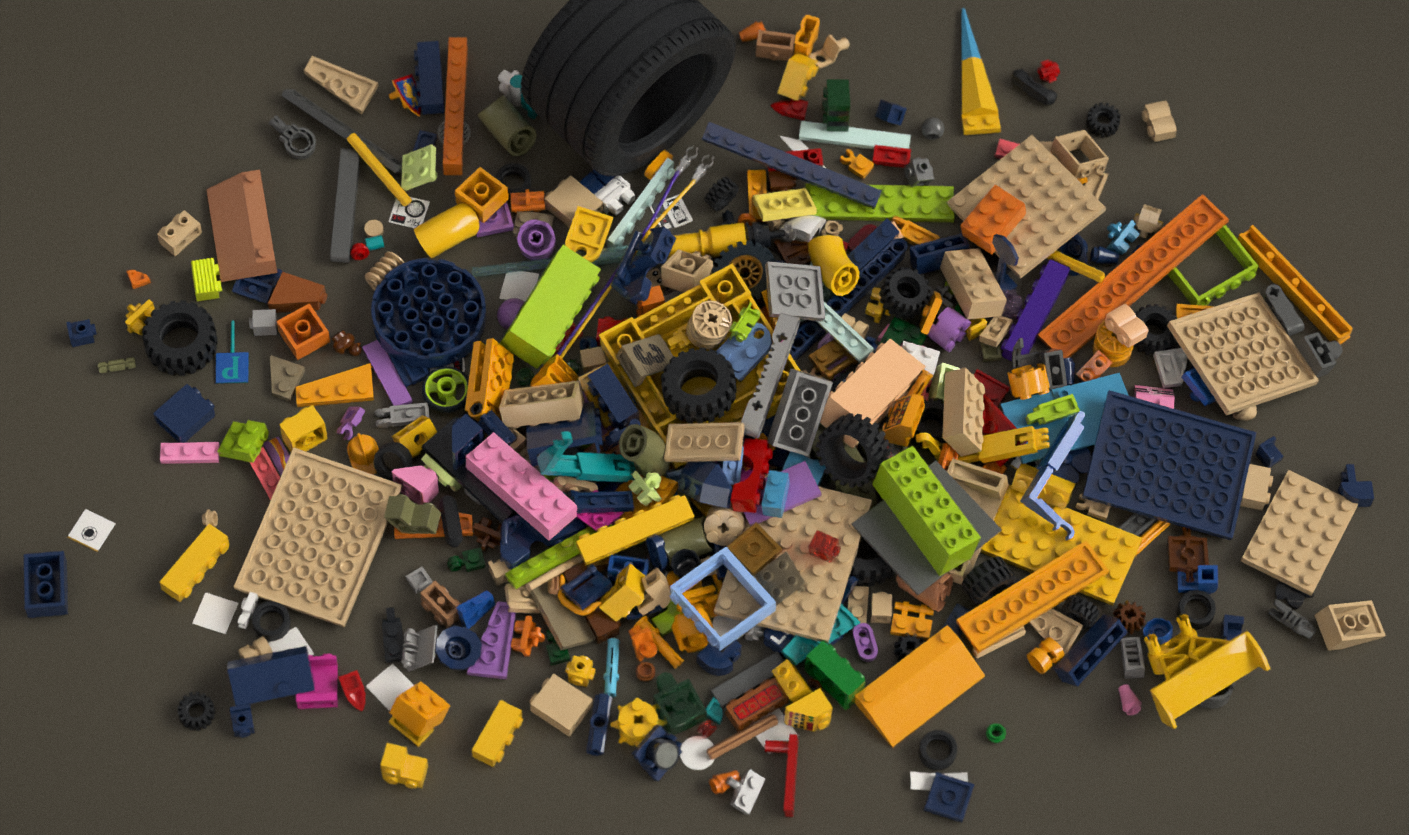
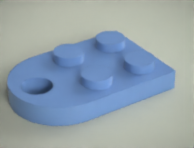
M756 323L754 327L747 324L748 327L752 328V331L745 341L738 342L736 337L733 336L731 340L728 338L716 351L717 355L722 354L731 363L735 378L739 382L755 368L771 349V334L760 323ZM763 331L764 336L757 339L754 337L755 332Z

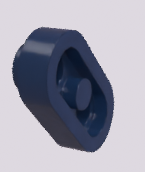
M653 534L646 539L650 560L655 569L658 568L660 571L668 568L669 563L664 548L665 542L661 536Z

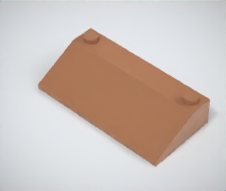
M260 170L239 173L206 189L221 282L277 273Z

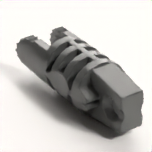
M1275 599L1273 606L1276 609H1269L1268 614L1279 622L1284 623L1285 626L1294 630L1297 634H1302L1309 639L1312 638L1317 628L1310 624V621L1305 617H1302L1299 613Z

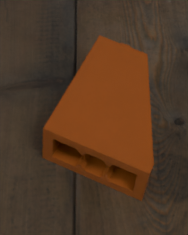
M282 272L268 302L269 310L275 309L276 313L294 312L309 303L314 311L319 310L321 304L324 305L327 300L325 286Z

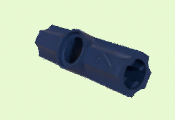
M595 694L586 753L594 756L604 754L612 697L607 694ZM602 722L604 726L596 727L594 724Z

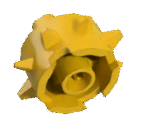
M635 698L633 702L626 704L624 707L619 705L617 707L619 710L618 720L610 723L611 727L619 729L620 739L618 742L620 744L626 742L631 746L635 745L637 747L656 724L661 727L666 725V721L658 719L656 712L658 706L656 704L652 706L639 698Z

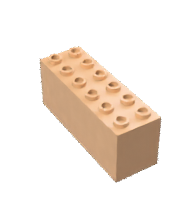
M889 339L885 344L882 342L875 350L876 353L871 352L866 358V362L862 361L856 368V372L852 371L847 376L846 382L841 381L836 387V391L829 393L820 423L827 428L839 417L853 413V417L856 414H862V419L869 417L872 425L875 422L878 424L888 414L890 407L894 406L895 401L908 394L926 366L893 340ZM849 435L843 436V442L852 449L859 443Z

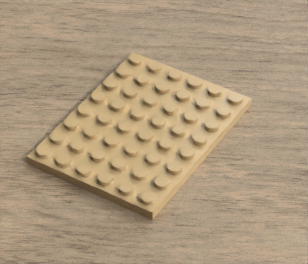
M293 447L236 580L234 589L246 594L250 592L256 593L258 598L263 600L275 601L286 608L344 628L388 524V521L384 518L389 496L400 494L403 486Z
M819 487L822 496L784 512L782 518L772 517L758 523L783 550L771 562L787 551L806 584L804 591L800 593L795 591L776 606L775 612L757 625L828 643L862 538L854 529L852 523L871 510L872 500ZM746 517L743 533L750 528ZM727 570L714 614L744 621L762 608V606L735 576ZM755 574L753 577H754V578L759 582V584L763 587V585L761 584V582H760V580L758 579L757 575Z

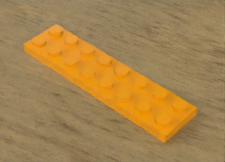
M1084 541L956 619V623L975 650L980 653L1065 601L1070 595H1075L1101 579L1109 571L1089 543Z

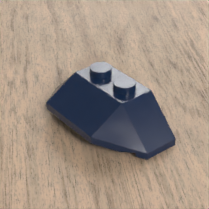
M713 461L688 462L681 471L678 482V491L696 501L730 508L733 488L728 484L727 478L719 464Z

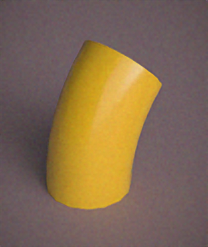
M460 203L415 227L414 232L425 252L433 259L455 245L476 235L479 231V219L472 207L468 204Z
M834 235L819 236L808 242L810 259L813 266H820L822 283L837 296H843L851 292L857 285L859 269L847 256L843 240Z

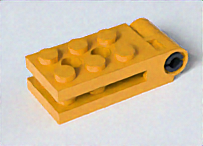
M493 338L487 339L486 345L481 341H476L473 344L465 411L477 422L480 421L479 418L483 414H487L490 410L502 421L499 407L504 391L510 389V381L512 379L514 355Z

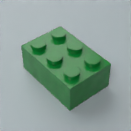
M824 641L806 655L804 671L812 679L819 681L822 688L845 710H848L855 703V695L865 687L863 674L855 671L846 658H841L836 653V649L831 644L827 645Z

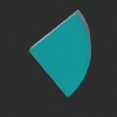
M713 697L704 710L703 715L720 725L723 711L718 700Z

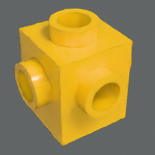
M573 656L572 662L568 661L565 673H568V682L577 686L587 687L589 680H593L596 669L593 668V661L588 657Z

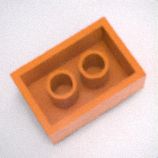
M995 184L961 224L962 236L992 255L996 251L992 243L993 236L999 234L1007 238L1026 215L1025 203Z

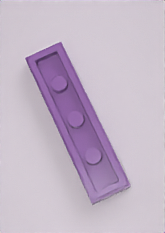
M378 340L362 346V350L369 363H371L391 404L397 406L413 403L392 361Z

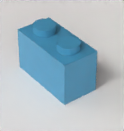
M769 470L761 505L763 515L783 517L790 485L789 473Z

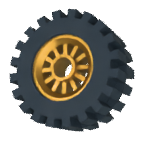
M740 241L736 242L737 247L735 248L731 244L727 247L729 249L727 253L723 250L720 253L721 260L716 258L714 263L717 268L713 267L712 273L730 264L734 265L741 278L744 273L750 272L747 278L742 279L750 290L757 306L761 309V305L765 303L761 292L767 289L765 264L767 262H776L770 251L766 247L763 248L760 243L756 242L754 246L752 241H746V245H743Z

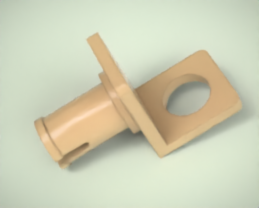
M829 35L823 48L810 54L809 58L816 60L817 56L823 57L825 62L817 61L816 64L818 69L834 63L838 53L849 48V41L845 37L836 41L832 35Z

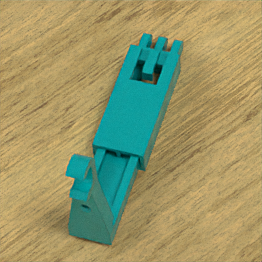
M561 432L563 440H554V445L537 457L541 475L576 476L577 480L628 482L629 480H635L631 475L636 470L634 463L625 459L620 454L577 452L575 455H562L573 442L570 432Z

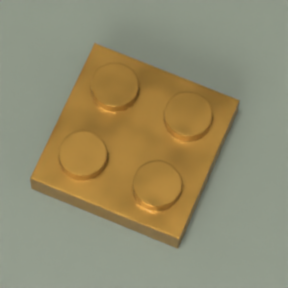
M757 522L727 546L752 576L783 552L782 548Z

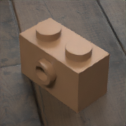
M759 30L756 57L788 61L793 57L795 35Z

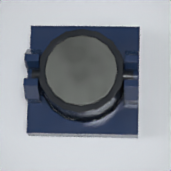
M656 724L631 754L652 779L658 782L666 771L672 769L678 762L679 756L682 754V750L679 748L682 743L675 741L677 739L676 736L665 732L660 725Z

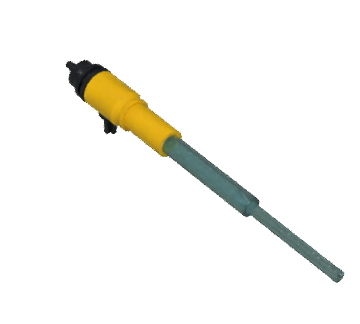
M725 210V213H722V225L711 226L707 231L703 232L700 229L699 232L673 235L676 237V240L667 260L678 249L691 254L698 251L702 257L710 255L713 258H720L722 250L727 253L729 245L732 244L733 248L737 247L736 242L740 241L743 245H746V241H752L754 246L757 242L763 248H771V239L784 237L785 231H769L768 223L759 224L756 221L751 222V225L748 224V221L745 224L737 223L734 221L733 212ZM629 244L603 247L601 255L592 264L596 266L620 263ZM584 250L576 251L582 257L586 255ZM638 250L635 256H641L644 254H642L641 251ZM552 258L472 267V275L477 277L546 268Z

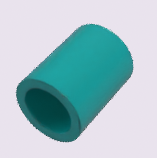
M382 235L365 238L366 247L369 251L384 248Z

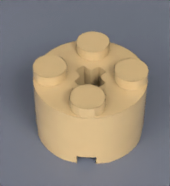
M731 503L730 508L711 506L704 523L707 540L717 545L728 546L743 533L745 515L743 512L733 511Z

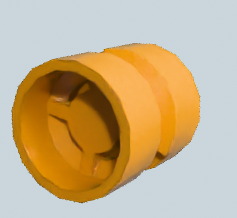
M1051 637L1045 638L1039 644V648L1035 647L1027 654V659L1031 666L1041 674L1047 672L1052 667V663L1056 664L1064 657V651L1061 646Z

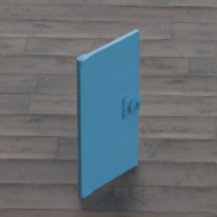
M1120 373L1052 389L1049 393L1032 395L1029 399L1005 402L1000 406L1003 414L1017 429L1033 426L1035 429L1048 428L1049 433L1044 435H1049V440L1045 442H1049V446H1051L1069 417L1039 425L1038 422L1028 425L1025 417H1027V414L1033 413V408H1036L1039 404L1073 394L1079 410L1085 414L1081 422L1084 429L1070 450L1073 451L1095 445L1107 392L1110 390L1124 395H1128ZM1049 448L1038 450L1037 453L1019 456L1021 463L1025 464L1043 459Z

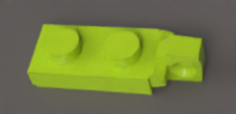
M1070 394L1039 404L1036 408H1033V413L1027 414L1025 420L1028 425L1036 422L1039 425L1048 424L1080 412L1074 395Z

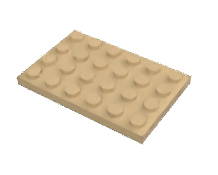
M1288 470L1250 541L1241 562L1312 596L1358 504Z

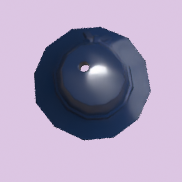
M452 626L443 630L436 639L435 653L440 662L448 668L464 670L476 664L481 656L482 643L477 634L468 628Z

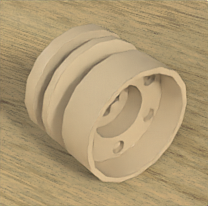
M717 301L700 303L695 308L686 329L687 336L693 345L698 348H706V350L717 348L724 341L732 325L730 311Z

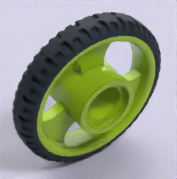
M454 367L436 368L423 381V399L430 408L437 412L451 413L460 410L466 405L469 378L463 371ZM440 375H452V378L443 377L437 383L432 381ZM463 383L465 392L458 401L455 399L457 394L456 386ZM444 388L451 389L450 391H443ZM437 392L438 398L446 402V404L442 405L435 402L429 394Z

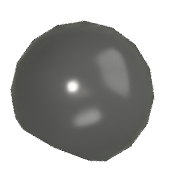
M936 117L926 119L921 127L922 134L930 140L941 138L945 129L943 122Z

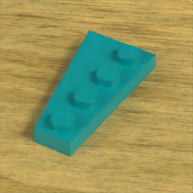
M840 604L829 642L826 644H829L861 623L842 604ZM795 635L781 653L795 666L806 659V655L821 642Z

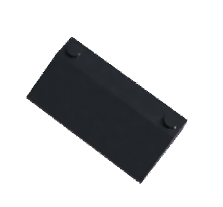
M464 412L452 419L425 442L421 448L502 523L506 518L518 513L466 468V462L457 470L453 469V422L467 414L478 424L468 412ZM483 430L484 441L489 435Z

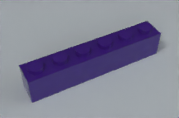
M1051 259L1047 265L1044 264L1039 273L1041 277L1039 280L1036 279L1032 286V290H1034L1032 295H1027L1024 302L1026 306L1024 310L1020 309L1017 315V324H1012L1009 331L1010 337L1009 339L1005 338L1001 346L1003 358L1012 361L1013 347L1019 338H1023L1024 344L1021 354L1030 353L1038 334L1068 279L1069 267Z

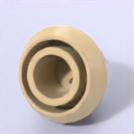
M1255 405L1232 413L1233 417L1236 420L1242 421L1252 420L1257 414V407Z

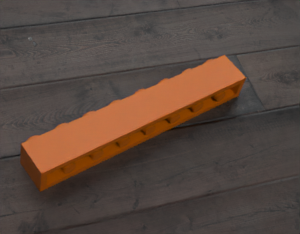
M449 37L443 148L444 175H462L468 43L467 38Z

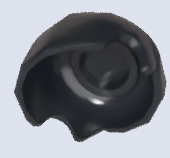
M686 548L678 550L671 560L673 573L679 579L701 565V560L696 552Z

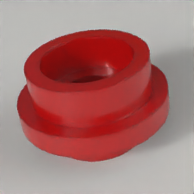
M356 243L352 246L350 255L355 260H363L368 257L369 249L363 243Z

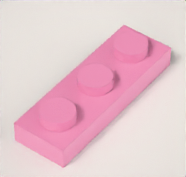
M219 442L161 443L160 462L161 464L219 463L217 451L220 445Z

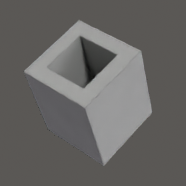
M253 310V317L249 318V327L253 329L254 336L277 335L276 310Z

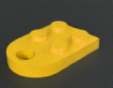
M577 206L566 237L565 246L574 252L584 250L586 255L583 258L591 263L594 262L602 253L613 217Z

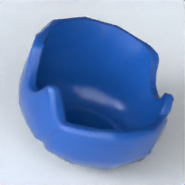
M1154 618L1148 621L1145 627H1143L1144 637H1148L1149 634H1155L1159 646L1168 642L1173 636L1171 622L1162 618Z

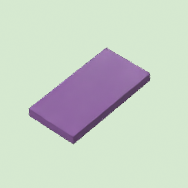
M806 461L780 471L789 473L790 479L784 512L822 496ZM765 489L761 491L762 501H763V496H764ZM758 505L756 513L743 512L750 527L756 522L760 523L772 518L771 516L763 515L761 505Z

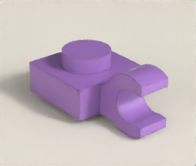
M349 407L341 419L340 423L342 425L337 429L336 433L343 434L345 431L343 439L350 440L353 436L352 427H356L361 422L365 410L361 407Z

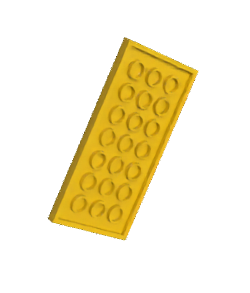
M1009 485L994 519V522L1002 530L985 543L980 552L993 558L1001 557L1004 562L1033 573L1084 541H1087L1109 572L1079 592L1113 606L1142 542V538L1067 507L1062 509L1047 503L1062 519L1074 528V536L1065 541V537L1068 534L1067 531L1061 526L1060 529L1053 531V524L1020 502L1024 493L1011 489V485Z

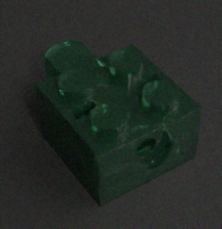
M664 672L657 677L656 686L659 693L653 695V705L656 706V711L661 720L665 722L668 733L675 736L707 721V710L689 679L677 684L671 673Z

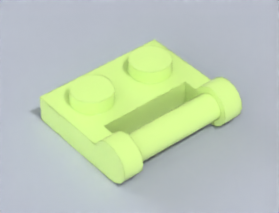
M425 454L421 460L425 463L424 467L432 469L439 476L437 479L444 486L450 485L454 492L461 488V485L430 455Z

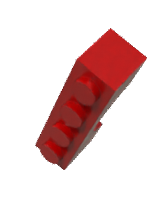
M745 438L743 462L744 466L750 468L753 472L744 481L734 484L731 504L733 511L756 513L758 505H761L762 502L761 491L765 489V475L769 473L768 461L772 459L773 449L769 447L768 440Z

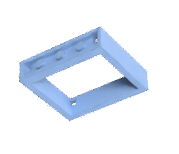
M724 547L670 586V599L676 605L679 604L683 614L695 622L694 625L700 633L703 632L707 636L708 642L713 647L716 646L719 651L776 611V601L727 547ZM724 564L762 608L720 637L682 593Z

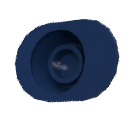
M1078 233L1058 248L1060 253L1087 264L1086 254L1088 245ZM1070 269V276L1080 275L1079 273Z

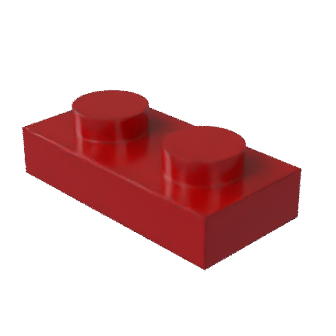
M875 145L872 162L876 165L904 168L910 163L911 149Z

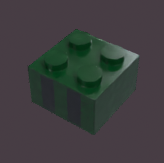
M827 79L826 87H823V98L825 100H822V111H825L823 113V124H826V132H849V79Z

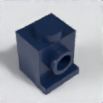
M89 319L74 323L66 322L72 347L95 342L93 336L97 335L95 324H91Z
M250 704L230 707L235 737H248L255 733Z

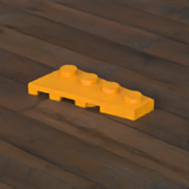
M371 363L296 387L297 407L374 400Z

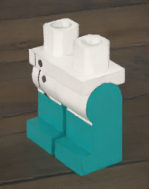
M504 69L498 76V80L502 82L499 90L514 105L526 109L527 116L534 120L538 114L526 103L521 93L522 75H519V72L516 70L510 73Z

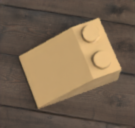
M1372 600L1328 605L1314 615L1328 651L1345 649L1386 636Z

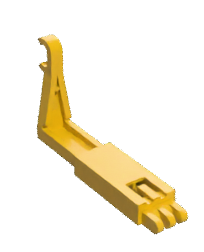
M1033 426L984 435L982 451L965 456L959 455L958 460L966 463L976 461L988 463L1037 453L1038 450L1050 447L1049 442H1045L1049 440V435H1044L1049 433L1048 428L1035 429ZM929 433L917 434L916 442H922V448H929L938 461L943 444L935 440ZM1017 441H1020L1023 445L1016 446L1015 444Z

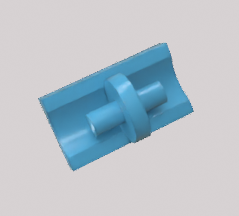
M1131 220L1122 229V223L1120 222L1109 224L1107 227L1108 237L1112 239L1115 236V238L1106 249L1115 250L1121 255L1126 253L1130 246L1124 241V238L1126 237L1132 243L1140 235L1134 228L1136 223Z

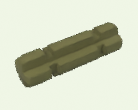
M128 357L126 358L127 360H124V358L110 360L108 363L105 361L99 362V373H107L108 370L110 372L125 370L126 367L128 369L135 368V358Z

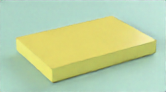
M806 188L752 196V201L763 222L817 214V208Z

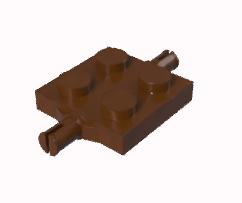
M1183 527L1182 536H1168L1167 539L1169 571L1185 572L1186 582L1189 583L1190 579L1191 583L1194 581L1193 573L1198 572V565H1209L1207 538L1191 536V529Z

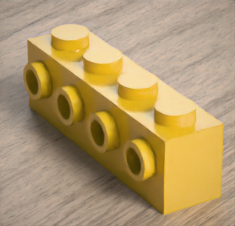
M208 524L159 582L161 589L179 602L187 598L195 584H199L203 580L205 572L213 568L217 558L228 550V536L211 524Z

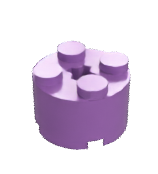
M535 219L527 221L521 226L517 236L521 253L531 261H542L550 257L556 249V238L552 227L546 222ZM537 237V239L540 240V242H534V238Z
M947 307L937 317L939 320L936 324H932L927 336L947 352H950L954 348L956 341L961 342L966 336L964 331L970 326L971 321L967 320L955 309Z

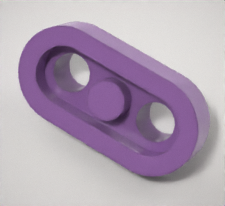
M860 623L853 629V640L859 658L864 662H871L877 657V644L872 628L866 623ZM864 633L866 636L860 637L859 634ZM869 651L871 654L866 655L864 652Z

